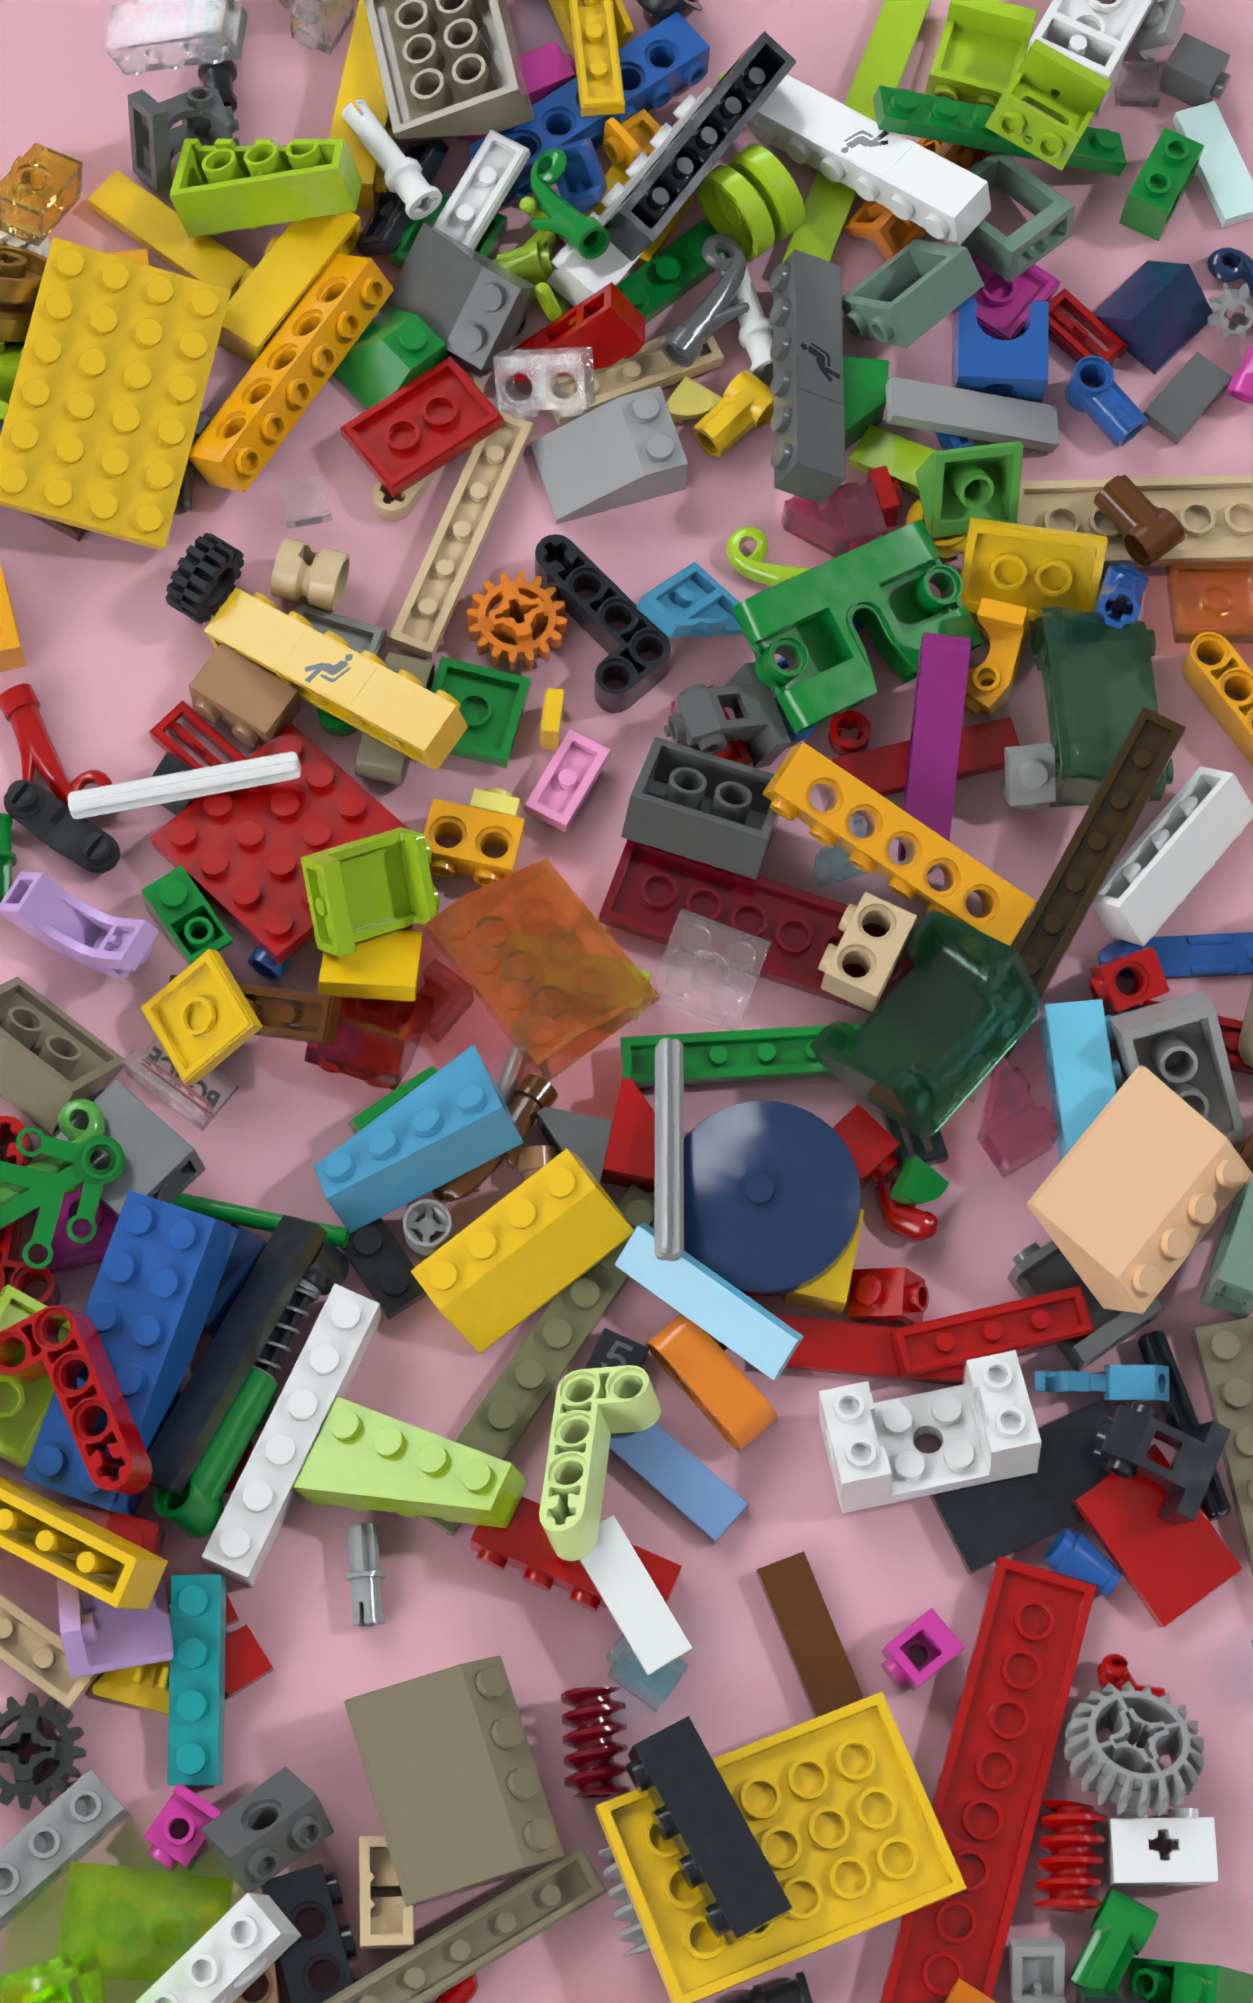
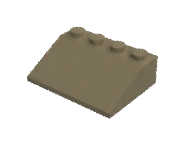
M364 0L392 129L396 139L487 135L490 130L498 133L535 119L506 0Z
M501 1655L459 1664L344 1701L406 1907L526 1874L565 1857Z

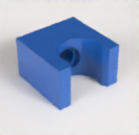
M969 297L956 308L952 325V387L1042 403L1048 384L1049 302L1033 301L1029 308L1023 334L1016 339L1003 341L994 339L982 331L976 318L978 304L974 297Z

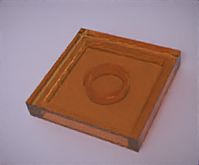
M1253 561L1174 562L1167 565L1165 573L1174 643H1192L1199 634L1205 632L1220 634L1229 643H1253Z

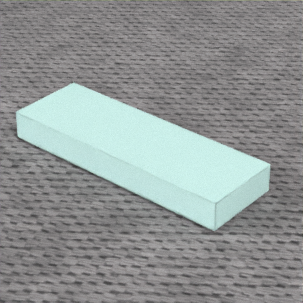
M1212 101L1175 112L1172 122L1178 134L1205 145L1196 173L1222 228L1253 219V180L1216 102Z

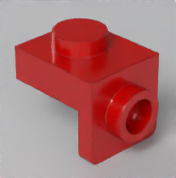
M906 1267L853 1269L850 1284L849 1318L856 1322L901 1320L908 1325L923 1322V1312L928 1307L929 1293L925 1280Z

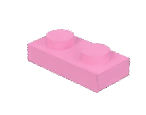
M569 729L525 803V813L566 833L610 758V749Z

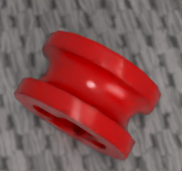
M848 710L835 716L831 721L828 733V742L832 750L840 756L864 751L868 746L871 734L870 722L866 716L854 710ZM842 727L848 731L854 727L858 729L857 741L852 737H848L845 740L840 738Z

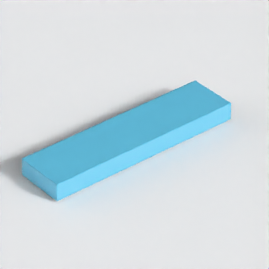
M645 1222L636 1227L614 1264L772 1380L780 1376L804 1337L686 1251L680 1256L679 1260L674 1262L657 1259L654 1254V1229Z

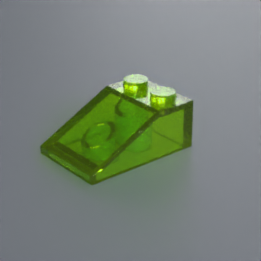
M70 1862L55 1971L64 1975L157 1982L230 1910L233 1880L124 1866Z

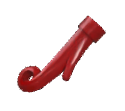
M23 683L13 686L0 695V708L6 720L11 723L17 738L22 765V780L33 782L36 767L43 781L53 794L67 806L68 794L73 791L83 790L86 785L91 783L97 784L98 787L112 784L110 778L99 770L85 771L70 783L39 711L41 704L30 684Z

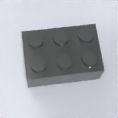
M655 737L630 796L621 837L757 880L780 817L779 814L770 808L772 800L762 794L774 774Z

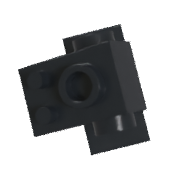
M1132 1403L1131 1407L1128 1408L1119 1404L1114 1418L1104 1417L1095 1439L1096 1448L1093 1455L1100 1458V1469L1107 1470L1126 1480H1134L1137 1473L1154 1481L1167 1493L1158 1517L1174 1525L1194 1522L1231 1429L1215 1421L1195 1425L1189 1436L1158 1420L1160 1414L1146 1405ZM1153 1438L1168 1444L1176 1450L1169 1469L1146 1458Z

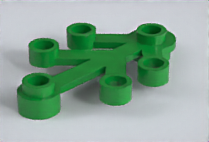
M27 1127L18 1133L15 1145L21 1155L36 1157L39 1154H45L74 1163L57 1174H51L0 1160L1 1182L29 1188V1190L0 1206V1229L40 1207L32 1238L25 1244L22 1250V1258L27 1266L41 1269L52 1261L53 1249L51 1242L64 1194L67 1190L83 1181L77 1214L68 1220L66 1233L76 1243H86L94 1238L97 1232L95 1216L103 1186L116 1180L125 1166L124 1150L115 1139L106 1135H95L87 1138L82 1144H77L46 1136L40 1129L35 1127ZM26 1133H35L39 1136L41 1143L38 1150L28 1152L22 1147L21 1139ZM95 1151H104L109 1157V1164L103 1170L95 1169L91 1165L90 1157ZM82 1218L90 1223L91 1231L85 1238H78L72 1232V1225L77 1219ZM34 1244H41L47 1250V1258L40 1264L31 1262L28 1257V1251Z

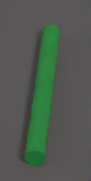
M181 1193L170 1203L222 1222L268 1232L275 1231L283 1214ZM302 1219L319 1224L327 1232L325 1237L334 1246L346 1248L350 1229Z

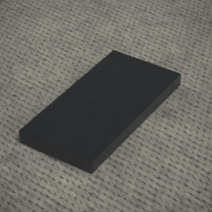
M1103 1399L1038 1428L1041 1438V1449L1037 1473L929 1495L969 1575L995 1563L999 1556L1006 1558L1059 1533L1063 1528H1069L1085 1520L1072 1501L1110 1474L1109 1471L1100 1469V1458L1093 1455L1096 1448L1095 1439L1105 1416L1111 1417Z

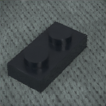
M381 1218L350 1233L346 1248L339 1247L374 1300L380 1303L381 1310L388 1320L427 1296L425 1290L411 1273V1270L415 1267Z

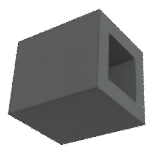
M1184 33L1165 64L1158 90L1192 107L1208 103L1212 97L1220 99L1231 78V75L1225 72L1231 55Z

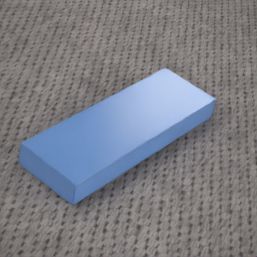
M657 1423L647 1430L639 1432L611 1434L609 1452L714 1544L748 1507V1503Z

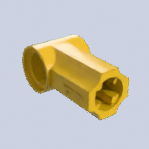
M748 369L739 373L726 388L722 400L693 427L692 435L698 441L700 448L711 457L717 456L721 458L753 427L760 429L771 420L774 413V399L770 392V387Z

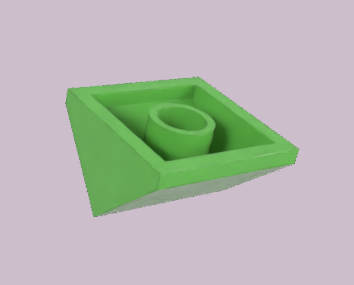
M1021 441L933 451L915 472L926 528L931 538L967 534L970 517L1017 524L1024 447Z

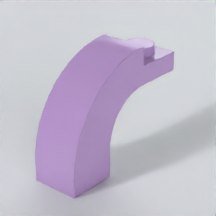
M21 871L0 903V914L37 941L89 969L119 979H126L130 971H135L137 967L141 966L149 958L153 949L152 943L160 932L147 920L118 918L89 906L70 894L43 872Z

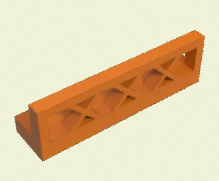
M922 138L917 143L967 171L976 161L984 160L993 153L992 151ZM874 200L866 201L844 226L849 237L873 239L886 261L914 239H921L927 232L925 228L910 220L899 219L890 209ZM877 217L873 223H869L871 219Z

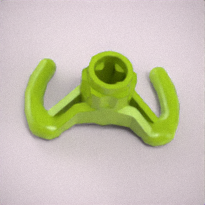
M524 197L521 199L520 209L527 213L531 219L548 218L535 198ZM536 229L537 232L523 246L497 255V259L492 261L535 285V298L538 300L545 315L553 322L570 310L567 303L546 282L557 268L551 263L555 257L552 249L557 242V235L553 232Z

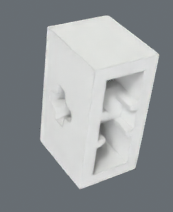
M1197 1808L1168 1809V1818H1148L1146 1813L1140 1819L1134 1809H1126L1119 1816L1116 1810V1819H1109L1102 1823L1103 1836L1106 1837V1842L1103 1843L1106 1887L1209 1886L1219 1882L1214 1817H1199V1810ZM1158 1834L1161 1843L1170 1844V1852L1162 1855L1161 1860L1158 1851L1149 1850L1148 1843L1156 1839Z

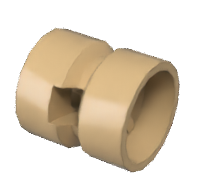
M287 537L283 540L274 563L271 578V594L295 602L299 601L302 597H307L310 606L335 612L340 605L346 588L350 570V555L326 547L322 548L319 552H315L311 543Z

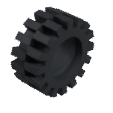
M204 533L203 537L199 536L195 540L194 546L190 545L187 548V555L185 558L181 557L177 564L180 566L177 571L172 572L170 579L173 581L167 585L166 592H168L165 596L167 604L199 624L208 622L211 619V615H216L219 611V606L223 605L227 600L229 592H233L236 585L234 582L240 578L242 573L239 569L244 566V560L242 559L244 554L212 533Z

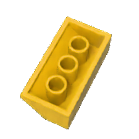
M566 1148L411 1270V1273L438 1310L479 1354H483L627 1241L635 1230L580 1157Z

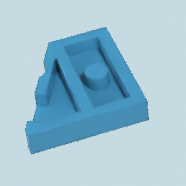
M693 562L643 595L636 607L669 638L743 634L731 610L740 602L696 562Z

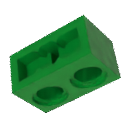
M1164 128L1128 193L1119 223L1159 241L1195 175L1205 145Z

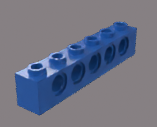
M678 11L619 49L623 89H633L623 90L625 100L624 114L581 117L577 78H574L532 106L534 120L498 132L529 148L530 158L502 202V207L514 199H523L532 191L530 173L534 162L544 151L589 137L596 151L603 143L605 121L614 117L622 124L633 115L638 114L642 109H645L647 112L653 108L659 109L667 104L675 93L686 86L692 87L698 84L708 72L710 46ZM554 133H562V134H565V135L556 136V135H553V134H554ZM486 136L470 146V163Z

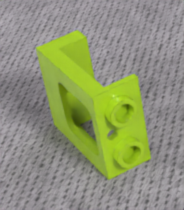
M1035 39L1013 80L1001 95L985 127L1062 171L1112 82ZM1026 102H1029V103L1033 104L1034 106L1040 108L1041 110H1043V111L1047 112L1048 114L1054 116L1055 118L1059 119V120L1062 121L1063 123L1057 121L1056 119L1050 117L1049 115L1043 113L1042 111L1036 109L1035 107L1029 105V104L1026 103ZM1025 136H1030L1033 139V141L1027 139Z

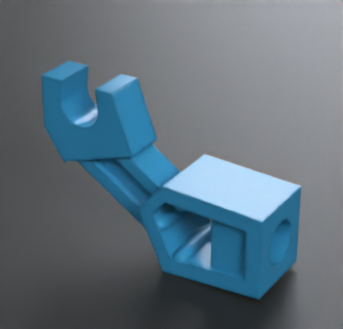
M1104 1365V1374L1080 1371H1035V1391L1104 1392V1400L1169 1401V1366Z

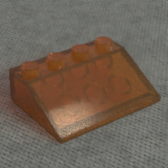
M547 858L462 896L425 923L435 947L538 1076L547 1082L554 1079L661 999L657 991Z

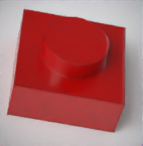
M887 466L869 469L865 494L877 529L895 526L899 508L904 505L901 486L897 480H891Z

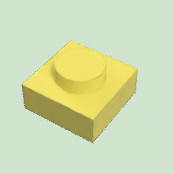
M474 788L470 802L471 807L520 817V799L513 797L508 791L499 788H488L486 791Z

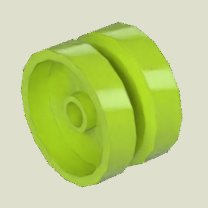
M750 143L730 157L727 166L718 165L712 169L696 188L699 206L711 229L716 234H727L734 237L740 243L746 254V261L749 262L773 247L775 239L783 240L805 223V207L796 183L784 165L770 151L758 144Z

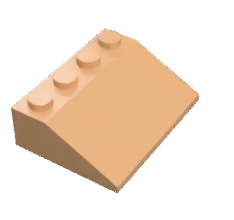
M1138 1066L1026 1205L1103 1309L1143 1314L1250 1178L1252 1172L1227 1137L1145 1066Z

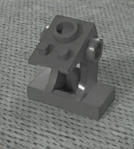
M203 86L193 87L188 92L159 103L143 89L127 95L133 172L157 192L172 186L171 160L175 154L182 150L184 138H198L201 146H215L214 143L217 139H232V133L239 131L238 120H234L231 106H224L218 89H210ZM182 120V125L170 129L173 124ZM238 138L233 139L236 146H240Z
M755 662L745 663L724 686L706 688L704 684H697L684 689L676 697L672 716L668 717V725L664 726L666 737L672 736L675 743L709 754H715L725 749L727 741L742 740L747 746L754 762V767L771 765L791 744L771 688L761 683L756 675ZM722 707L731 708L736 719L726 720Z

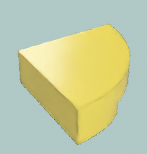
M685 376L666 403L673 422L683 423V420L704 417L722 400V397Z

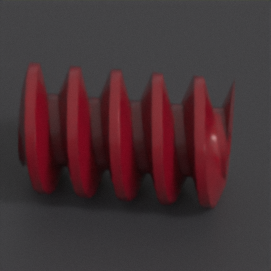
M620 1687L574 1688L561 1694V1703L576 1708L562 1715V1724L577 1729L563 1736V1745L578 1750L568 1754L563 1759L564 1766L578 1770L577 1773L564 1778L565 1787L579 1791L573 1797H615L630 1792V1787L615 1783V1777L628 1772L626 1765L614 1762V1756L628 1750V1745L613 1741V1735L627 1729V1724L612 1720V1714L626 1709V1703L611 1699V1693L620 1690Z

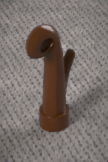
M527 1074L514 1091V1099L508 1107L523 1142L537 1119V1111L544 1107L551 1108L558 1098L554 1087L545 1079L534 1074ZM523 1143L432 1190L434 1197L443 1202H452L465 1198L474 1192L505 1159L509 1166L514 1168L518 1163Z

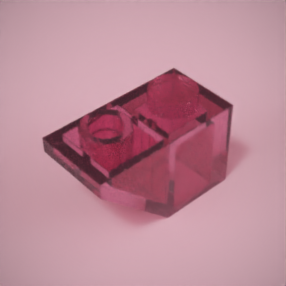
M851 482L840 485L823 504L796 495L784 502L781 521L783 529L834 558L887 534V527L873 482L861 485Z
M1005 1057L996 1061L990 1074L977 1134L978 1142L1003 1178L1050 1151L1058 1138L1055 1132L1058 1127L1054 1117L1045 1106L1038 1107L1029 1093L1031 1087L1025 1074L1017 1066L1012 1068Z

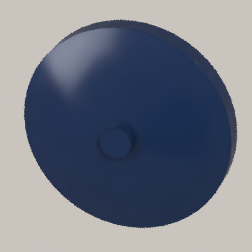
M749 1101L726 1107L712 1114L694 1127L684 1138V1251L745 1295L767 1297L794 1292L814 1283L829 1272L845 1254L854 1238L859 1223L862 1201L858 1171L848 1147L835 1130L821 1118L803 1108L788 1103Z

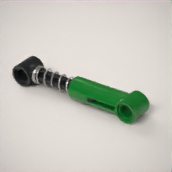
M326 1238L318 1249L181 1495L178 1496L160 1488L155 1490L153 1507L156 1513L190 1538L199 1539L207 1536L215 1529L224 1511V1503L221 1496L279 1387L272 1373L275 1368L278 1370L282 1369L277 1364L283 1352H291L287 1345L293 1333L300 1334L296 1327L302 1316L309 1317V1314L305 1312L308 1304L318 1301L319 1295L330 1294L334 1283L341 1286L347 1278L349 1272L348 1259Z

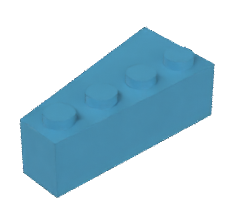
M473 1044L314 1165V1169L326 1200L345 1228L350 1229V1233L524 1142L495 1078Z

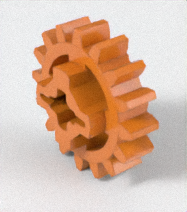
M519 571L516 581H510L504 572L500 573V584L497 586L488 580L483 582L485 596L473 593V609L467 610V623L471 625L468 627V637L470 641H478L477 654L479 656L488 652L492 653L491 665L496 667L504 659L508 660L509 670L515 671L518 661H524L527 668L531 670L534 669L535 657L539 656L545 662L550 660L551 650L549 646L556 649L561 648V633H566L567 619L562 617L565 615L564 601H555L557 599V589L554 586L546 590L542 589L541 576H537L532 583L525 582L524 571ZM501 602L497 609L491 610L497 603ZM543 632L536 640L533 641V638L536 635V633Z

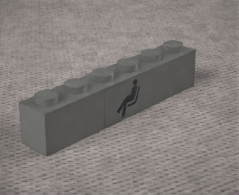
M794 249L783 264L779 263L774 268L769 282L770 289L773 290V307L770 313V323L773 324V342L770 349V357L773 359V379L770 392L774 399V413L771 418L770 427L774 431V450L771 456V466L774 468V488L823 504L846 480L841 266Z

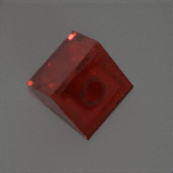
M417 992L416 999L413 1002L341 997L342 1003L334 1046L307 1043L304 1061L318 1065L330 1073H342L364 1080L373 1087L395 1090L411 1066L434 998Z

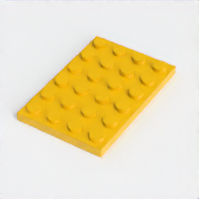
M53 237L0 434V506L164 552L231 290Z
M883 1692L712 1759L792 1906V1909L781 1918L730 1946L724 1935L717 1938L710 1929L703 1914V1908L708 1905L698 1886L691 1889L685 1882L677 1865V1860L682 1858L673 1839L665 1841L659 1833L651 1815V1812L656 1810V1807L647 1790L640 1793L636 1789L598 1804L595 1807L598 1819L671 2003H696L960 1893L967 1888Z

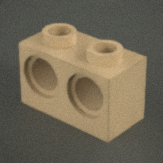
M864 892L858 906L849 903L838 927L839 930L845 933L838 947L831 943L828 945L818 967V970L825 972L821 989L873 1013L912 934L917 915L867 892ZM869 923L878 924L884 928L886 934L881 937L870 936L864 931L863 926ZM850 963L858 964L864 968L866 975L854 978L847 975L842 967Z
M385 1836L359 1837L360 1947L363 1950L413 1948L415 1946V1905L408 1907L405 1905Z

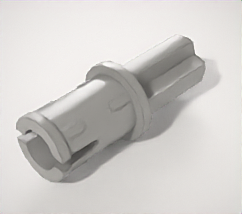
M356 1523L348 1528L350 1573L345 1575V1580L351 1582L352 1626H373V1623L375 1625L385 1624V1618H383L381 1579L386 1577V1572L380 1571L378 1527L374 1523Z

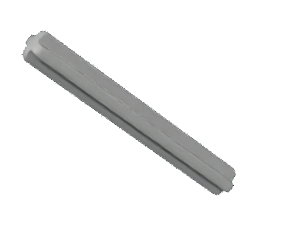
M663 1038L660 1039L659 1044L655 1047L654 1254L659 1260L674 1262L679 1260L680 1256L684 1253V1046L678 1039Z

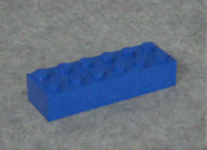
M129 1190L83 1314L88 1316L95 1325L148 1454L177 1402L185 1374L196 1350L239 1229L217 1219ZM87 1366L82 1368L78 1374L77 1384L79 1389L88 1380L89 1371ZM54 1391L23 1479L108 1511L135 1516L144 1490L134 1495H125L102 1490L93 1483ZM103 1412L96 1421V1432L98 1435L107 1426L108 1418L106 1412Z

